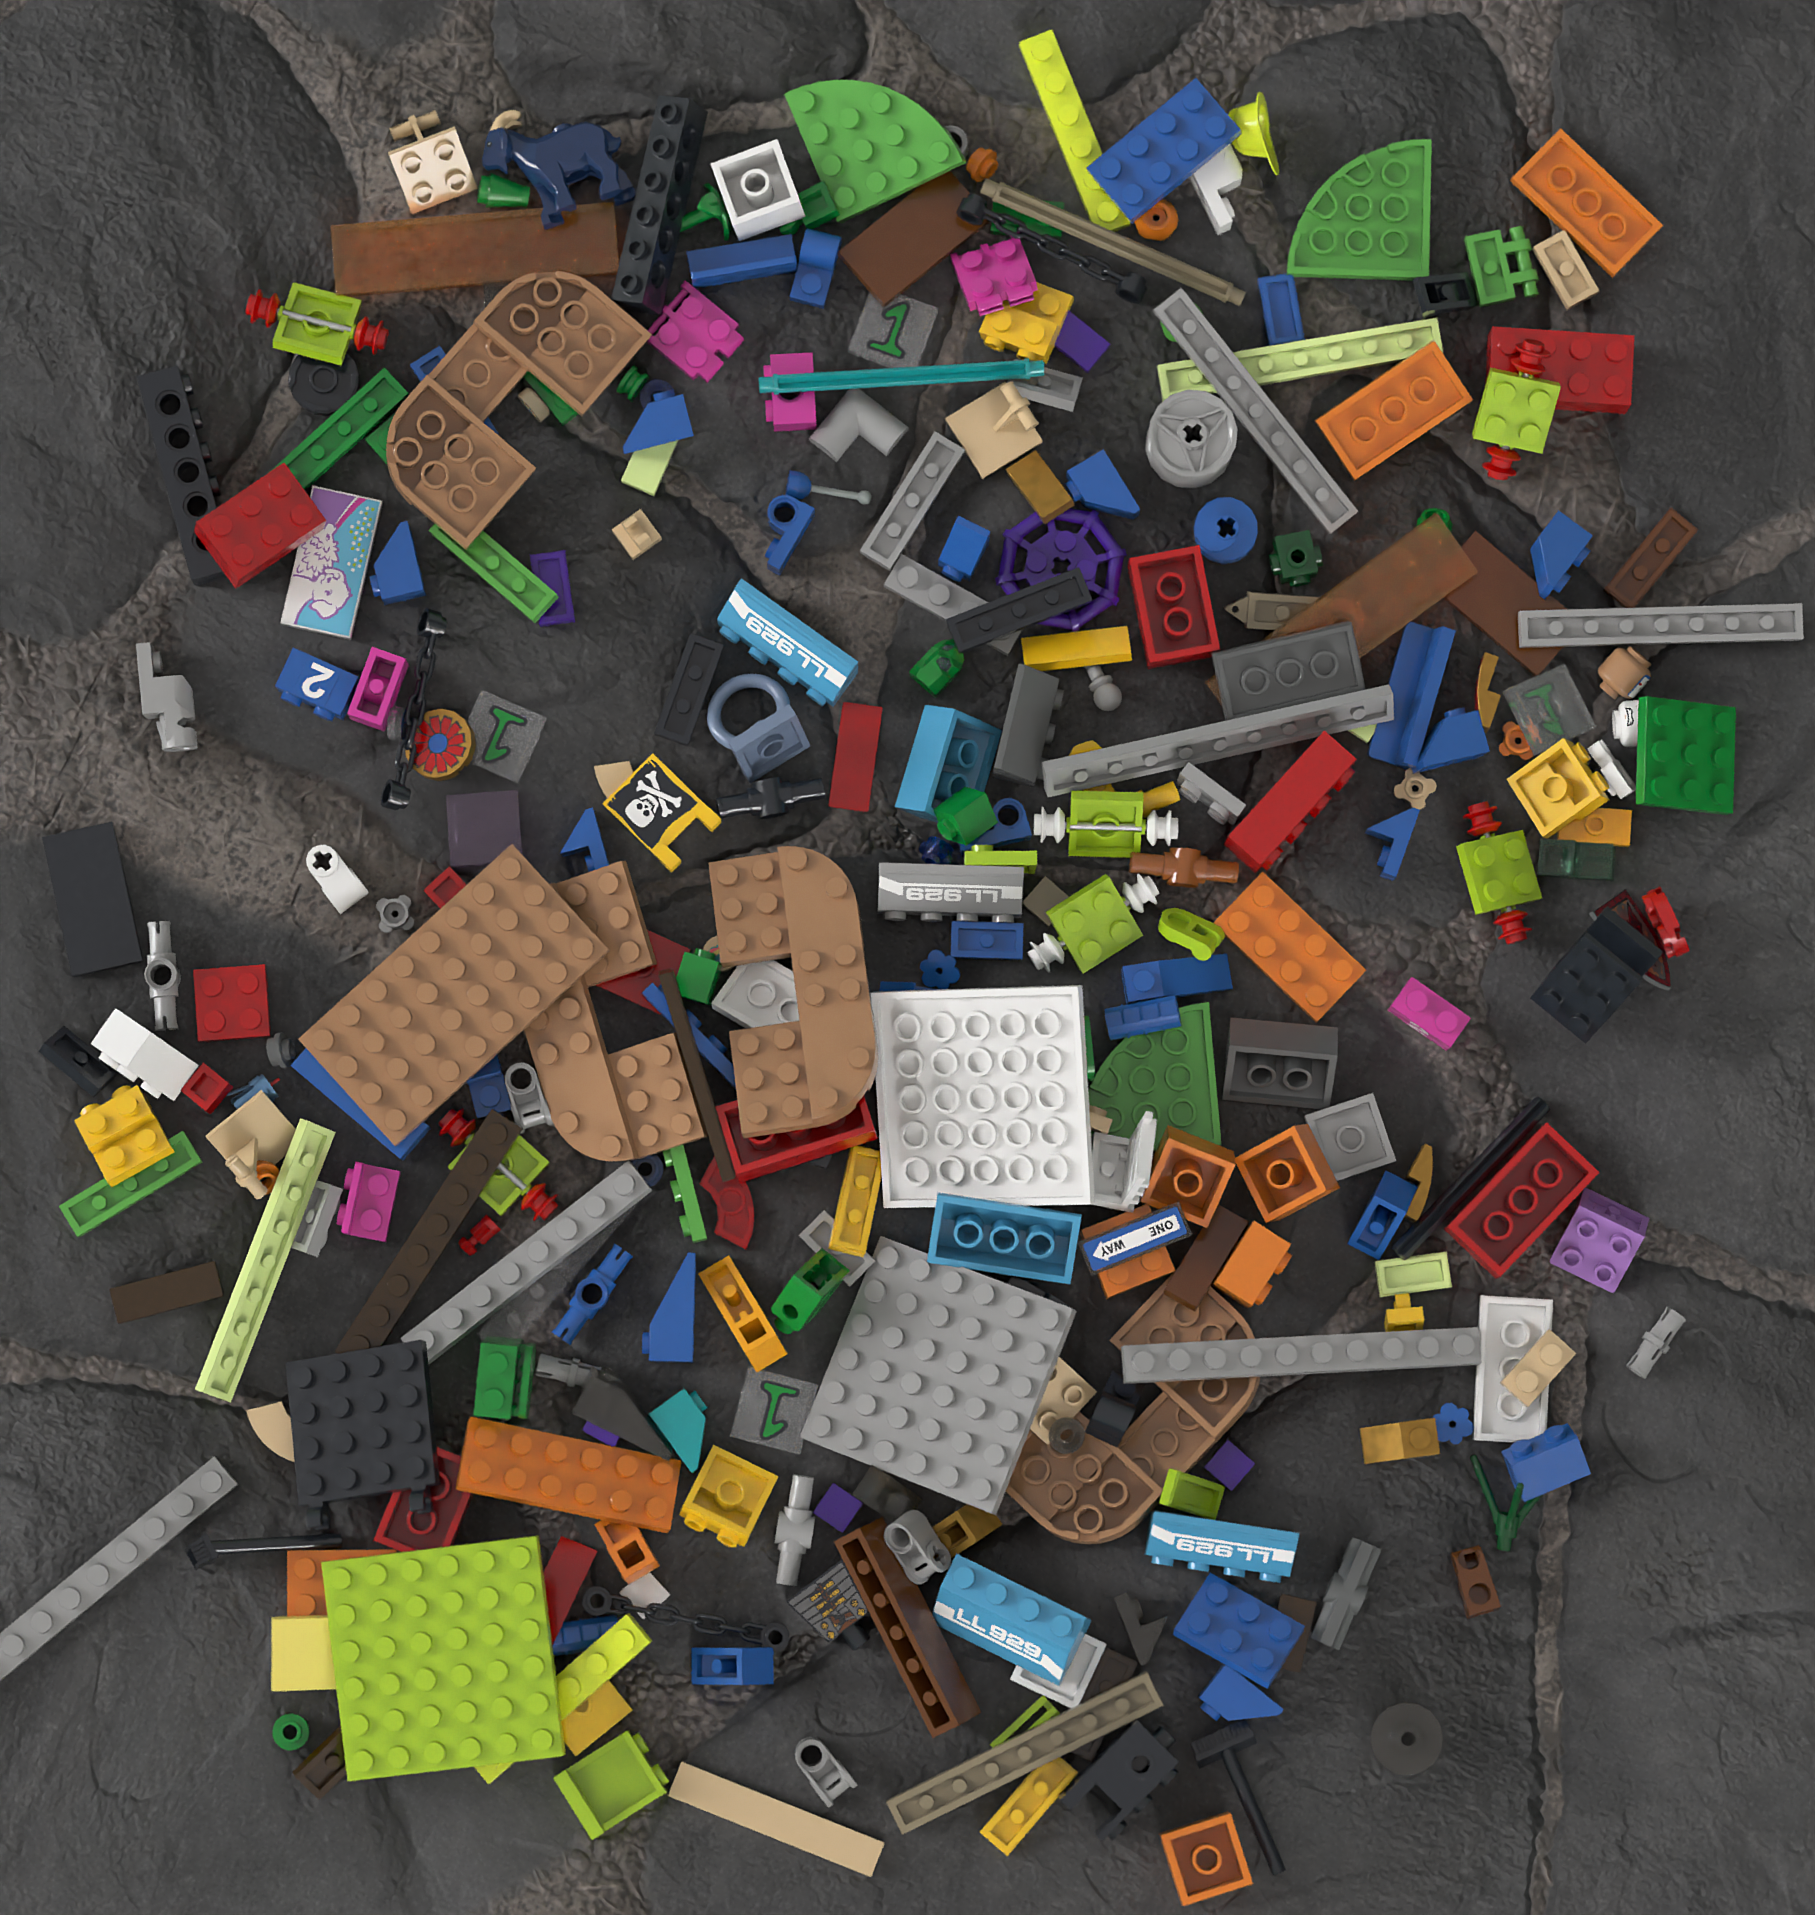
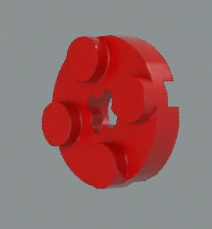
M1659 886L1646 892L1647 894L1641 897L1646 907L1645 911L1652 927L1657 929L1660 943L1667 958L1679 957L1690 952L1685 937L1680 935L1679 922L1661 887Z

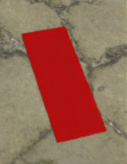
M843 702L829 807L868 812L882 707Z
M563 1536L560 1537L543 1572L552 1645L597 1554V1550Z

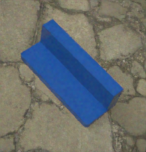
M791 234L687 251L692 286L695 289L797 271V259Z

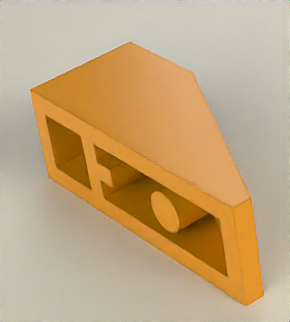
M729 1255L698 1273L756 1373L787 1355L786 1350Z

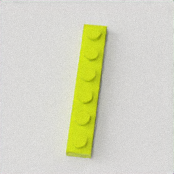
M1052 29L1020 41V50L1090 222L1113 232L1130 226V221L1087 172L1086 167L1102 155V151Z
M630 1613L620 1619L556 1676L561 1721L653 1642ZM515 1762L475 1766L474 1768L490 1784Z

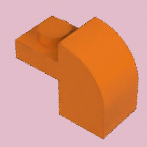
M600 1520L594 1524L605 1542L609 1554L628 1585L660 1567L657 1558L639 1527Z

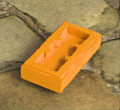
M1597 808L1582 820L1576 818L1557 832V842L1629 847L1632 810Z

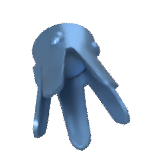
M263 1074L257 1075L248 1082V1085L229 1092L227 1096L241 1092L231 1099V1103L237 1109L260 1090L273 1102L279 1096L272 1086L279 1082L280 1078L269 1083Z

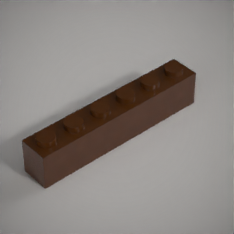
M881 1517L834 1541L932 1738L980 1714L981 1710L918 1585L910 1581L906 1576L902 1565L887 1546L884 1532L888 1526L884 1518Z

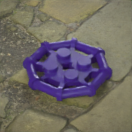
M1072 508L1068 509L1046 523L1048 533L1032 544L1024 540L1023 537L1043 524V521L1036 512L1010 530L1006 529L1002 534L1004 544L998 577L995 578L997 586H1001L1006 595L1020 590L1016 584L1017 582L1026 581L1029 586L1060 575L1061 573L1054 575L1051 571L1055 567L1053 561L1059 559L1062 562L1067 560L1070 563L1067 571L1079 567L1089 592L1098 596V598L1077 613L1074 609L1068 611V615L1061 614L1038 624L1070 629L1072 632L1080 631L1079 628L1111 605L1116 606L1120 600L1117 596L1123 560L1127 557L1126 549H1122L1098 517L1099 513L1094 509L1091 512ZM1054 520L1082 524L1083 526L1078 534L1069 531L1056 530ZM1089 530L1093 532L1107 553L1099 555L1094 553L1084 539ZM1018 546L1027 552L1025 569L1023 572L1013 573ZM1109 562L1105 587L1101 588L1095 584L1097 565Z

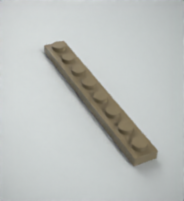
M1148 1671L887 1799L886 1803L903 1835L1164 1706V1703Z

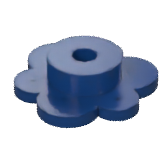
M932 950L928 955V959L920 963V969L924 972L922 982L927 987L937 985L938 989H947L950 983H956L960 978V971L955 967V957L951 955L945 956L941 950Z
M1453 1403L1442 1405L1440 1414H1435L1432 1417L1436 1421L1438 1441L1446 1442L1450 1440L1452 1444H1459L1462 1441V1436H1469L1473 1432V1424L1467 1419L1469 1417L1467 1409H1458ZM1450 1421H1454L1455 1426L1453 1428L1449 1426Z

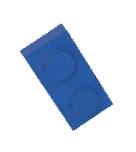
M952 921L951 956L960 959L1022 960L1024 923Z

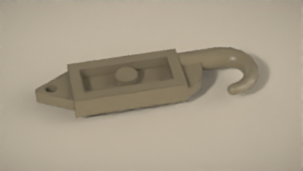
M1247 592V596L1224 606V610L1242 621L1245 628L1303 632L1327 626L1331 612L1347 613L1353 617L1355 638L1359 636L1365 625V617L1361 607L1348 599ZM1233 606L1237 607L1236 612L1232 611Z

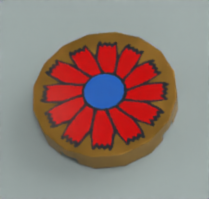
M437 709L426 712L422 724L416 730L414 743L416 744L417 751L413 769L425 778L436 781L452 779L460 774L458 772L464 766L467 767L472 761L476 748L475 733L468 722L450 710ZM411 749L405 750L406 758L408 761L410 758Z

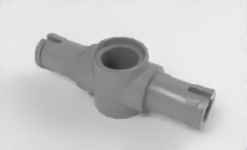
M159 921V933L158 923L149 922L147 927L149 930L150 954L147 955V967L145 968L144 976L149 985L150 999H154L155 1031H166L165 1019H167V1029L176 1030L178 1025L175 997L179 996L178 986L181 975L176 967V954L172 953L171 923L170 921ZM161 967L170 968L172 973L170 981L164 985H157L154 981L156 970Z
M793 1474L788 1506H784V1510L779 1512L775 1543L778 1544L777 1549L781 1552L776 1583L797 1586L802 1554H806V1550L811 1548L815 1517L812 1516L813 1511L809 1510L814 1477Z

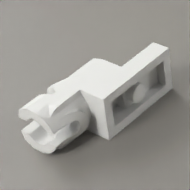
M1231 144L1226 146L1189 177L1217 235L1231 229L1233 222L1231 218L1235 216L1227 197L1221 199L1220 195L1240 186L1242 181V166Z

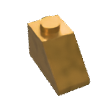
M1435 1418L1359 1428L1364 1464L1440 1454Z
M966 1504L933 1526L932 1529L942 1544L948 1549L951 1558H953L956 1554H959L1001 1526L1002 1523L997 1515ZM935 1554V1555H933V1558L935 1559V1558H937L939 1555H938V1554Z

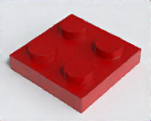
M265 964L193 970L198 1042L271 1037L267 966Z

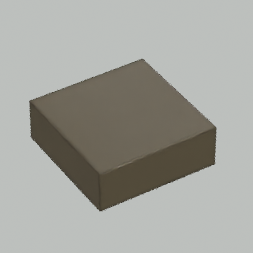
M1045 876L1022 902V905L1049 928L1052 923L1045 912L1069 896Z

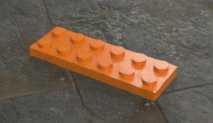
M470 1416L467 1421L455 1490L668 1533L671 1530L681 1461Z

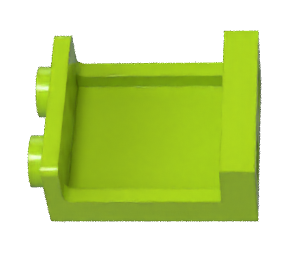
M630 1730L625 1731L553 1778L591 1840L667 1793L664 1785L669 1780L658 1763L652 1766L645 1754L650 1750L639 1732L632 1735Z

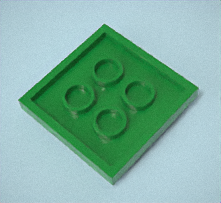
M1650 696L1640 697L1638 703L1636 805L1722 815L1733 814L1736 707Z

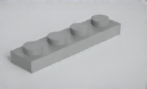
M936 431L933 433L860 550L862 555L891 571L962 458L965 449Z
M903 554L900 555L884 583L885 588L944 621L988 603ZM1022 630L989 642L987 645L1008 656Z

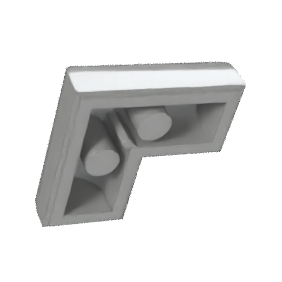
M859 388L849 389L812 434L809 441L836 462L858 435L885 456H888L909 430V427Z

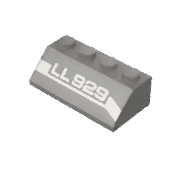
M879 863L878 914H885V920L893 921L906 920V915H921V921L940 922L942 921V916H957L956 921L978 922V917H992V922L1014 923V918H1021L1024 867Z

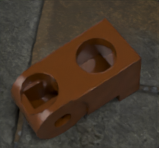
M1480 1545L1451 1552L1452 1564L1459 1582L1458 1587L1467 1619L1498 1611L1501 1608V1604Z

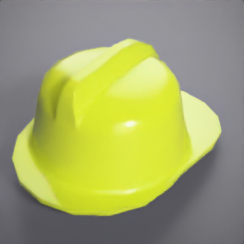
M1258 92L1256 102L1240 106L1229 112L1228 115L1242 132L1231 143L1238 152L1245 156L1268 158L1275 175H1279L1277 157L1270 135L1267 104L1263 93Z

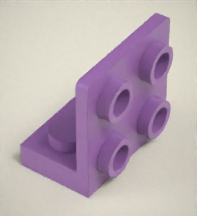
M1585 1187L1578 1198L1574 1214L1551 1255L1550 1263L1613 1293L1616 1291L1645 1237L1649 1218Z

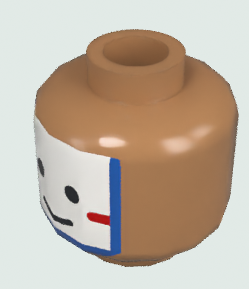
M1631 646L1627 649L1617 647L1598 668V674L1603 680L1599 686L1615 700L1619 695L1626 699H1632L1650 680L1651 673L1648 668L1651 663Z

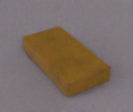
M1036 450L1006 469L1011 480L1044 524L1074 506L1073 499Z

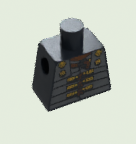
M840 1560L786 1601L828 1643L841 1634L854 1651L870 1639V1636L858 1622L869 1611L843 1560Z

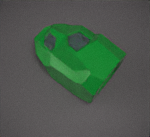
M953 639L942 640L930 648L909 671V675L925 691L936 698L961 671L965 660L964 654L958 653Z

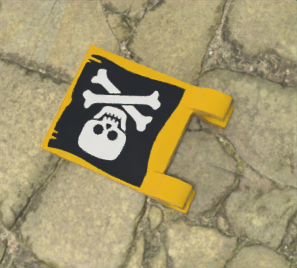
M653 753L602 803L671 873L682 862L668 846L696 818L711 832L722 823V819L704 804Z

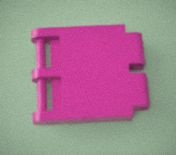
M1011 237L1010 240L988 246L987 243L980 245L981 249L958 255L957 252L950 254L953 268L970 311L977 309L979 316L1004 309L1002 301L1008 300L1010 307L1034 300L1033 292L1038 290L1037 282L1020 239Z
M684 281L680 286L682 288L680 293L668 307L666 305L663 306L662 314L647 330L652 334L647 343L693 381L697 376H700L708 383L723 365V361L716 354L720 352L726 358H729L744 341V338L736 331L739 328V324L691 284ZM688 294L689 297L686 298V299L682 302V305L677 309V311L674 312V309L680 304V302H681V301L686 297V295ZM668 318L669 320L663 326H661L662 323ZM661 326L659 332L655 336H653L656 330Z

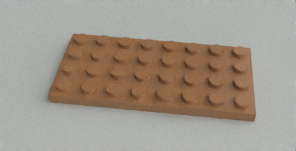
M511 844L298 1040L393 1145L397 1146L610 950L520 851Z

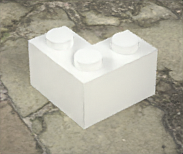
M116 1008L91 1042L93 1046L102 1051L98 1057L132 1082L137 1077L144 1080L140 1087L157 1099L163 1093L174 1101L181 1092L180 1090L199 1066Z

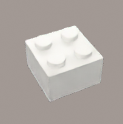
M777 139L711 163L739 241L805 217Z

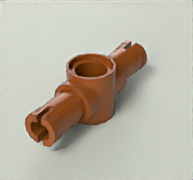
M1170 848L1169 852L1164 851L1163 855L1131 852L1129 873L1161 876V880H1167V885L1196 888L1199 886V883L1204 884L1205 881L1237 883L1239 863L1207 859L1206 855H1201V851L1197 849Z

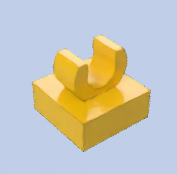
M1409 1293L1395 1294L1394 1309H1386L1385 1332L1423 1330V1307H1411Z

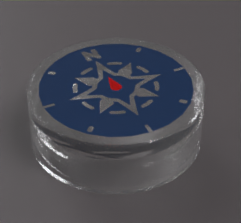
M394 705L390 709L387 720V737L390 741L401 742L405 737L407 728L405 706Z

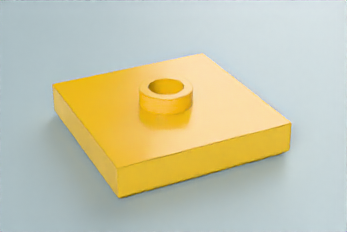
M610 1680L562 1721L564 1742L575 1756L633 1711Z

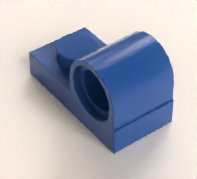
M809 228L806 229L800 250L799 264L790 293L791 301L824 309L838 259V251L841 248L842 237Z
M780 495L774 498L769 503L767 509L770 527L776 533L782 535L780 540L773 539L765 553V557L769 559L767 569L779 576L815 516V508L788 495ZM781 507H788L793 510L795 515L791 521L782 523L775 518V512Z
M1004 798L998 801L993 807L998 823L992 827V830L986 831L967 846L958 843L961 855H964L965 851H971L973 845H993V848L1031 840L1032 834L1023 805L1018 800L1012 798ZM1006 808L1014 810L1018 815V821L1011 826L1003 825L998 819V813Z

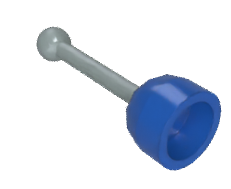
M789 471L785 495L797 500L805 498L810 492L855 499L863 505L870 503L872 499L870 492L866 490L857 493L811 484L810 479L804 473Z

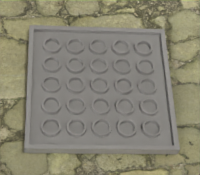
M880 1236L872 1256L875 1262L866 1271L800 1438L996 1515L1077 1311L964 1267L927 1263V1253Z

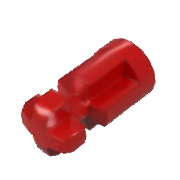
M486 1214L470 1230L472 1237L469 1239L462 1237L458 1244L466 1254L474 1255L477 1252L475 1245L478 1242L484 1245L501 1229Z

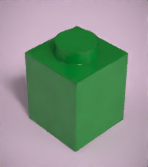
M963 787L933 809L938 820L937 828L940 834L947 840L966 846L998 823L986 793L968 787Z
M698 948L695 949L694 954L684 952L676 977L683 998L710 1006L722 969L721 963L714 961L716 954Z

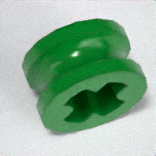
M632 366L621 380L616 390L617 393H626L628 395L627 399L632 402L644 388L649 375L646 373L639 374L638 367Z

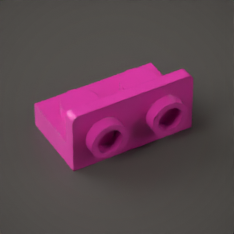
M355 1162L354 1169L348 1168L344 1183V1189L349 1190L347 1204H340L337 1216V1225L342 1226L341 1233L387 1242L401 1175L400 1171L367 1165L361 1162Z

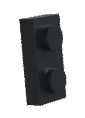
M65 1026L45 1041L39 1050L43 1056L92 1097H95L111 1083L118 1073L114 1068L99 1059L100 1055Z

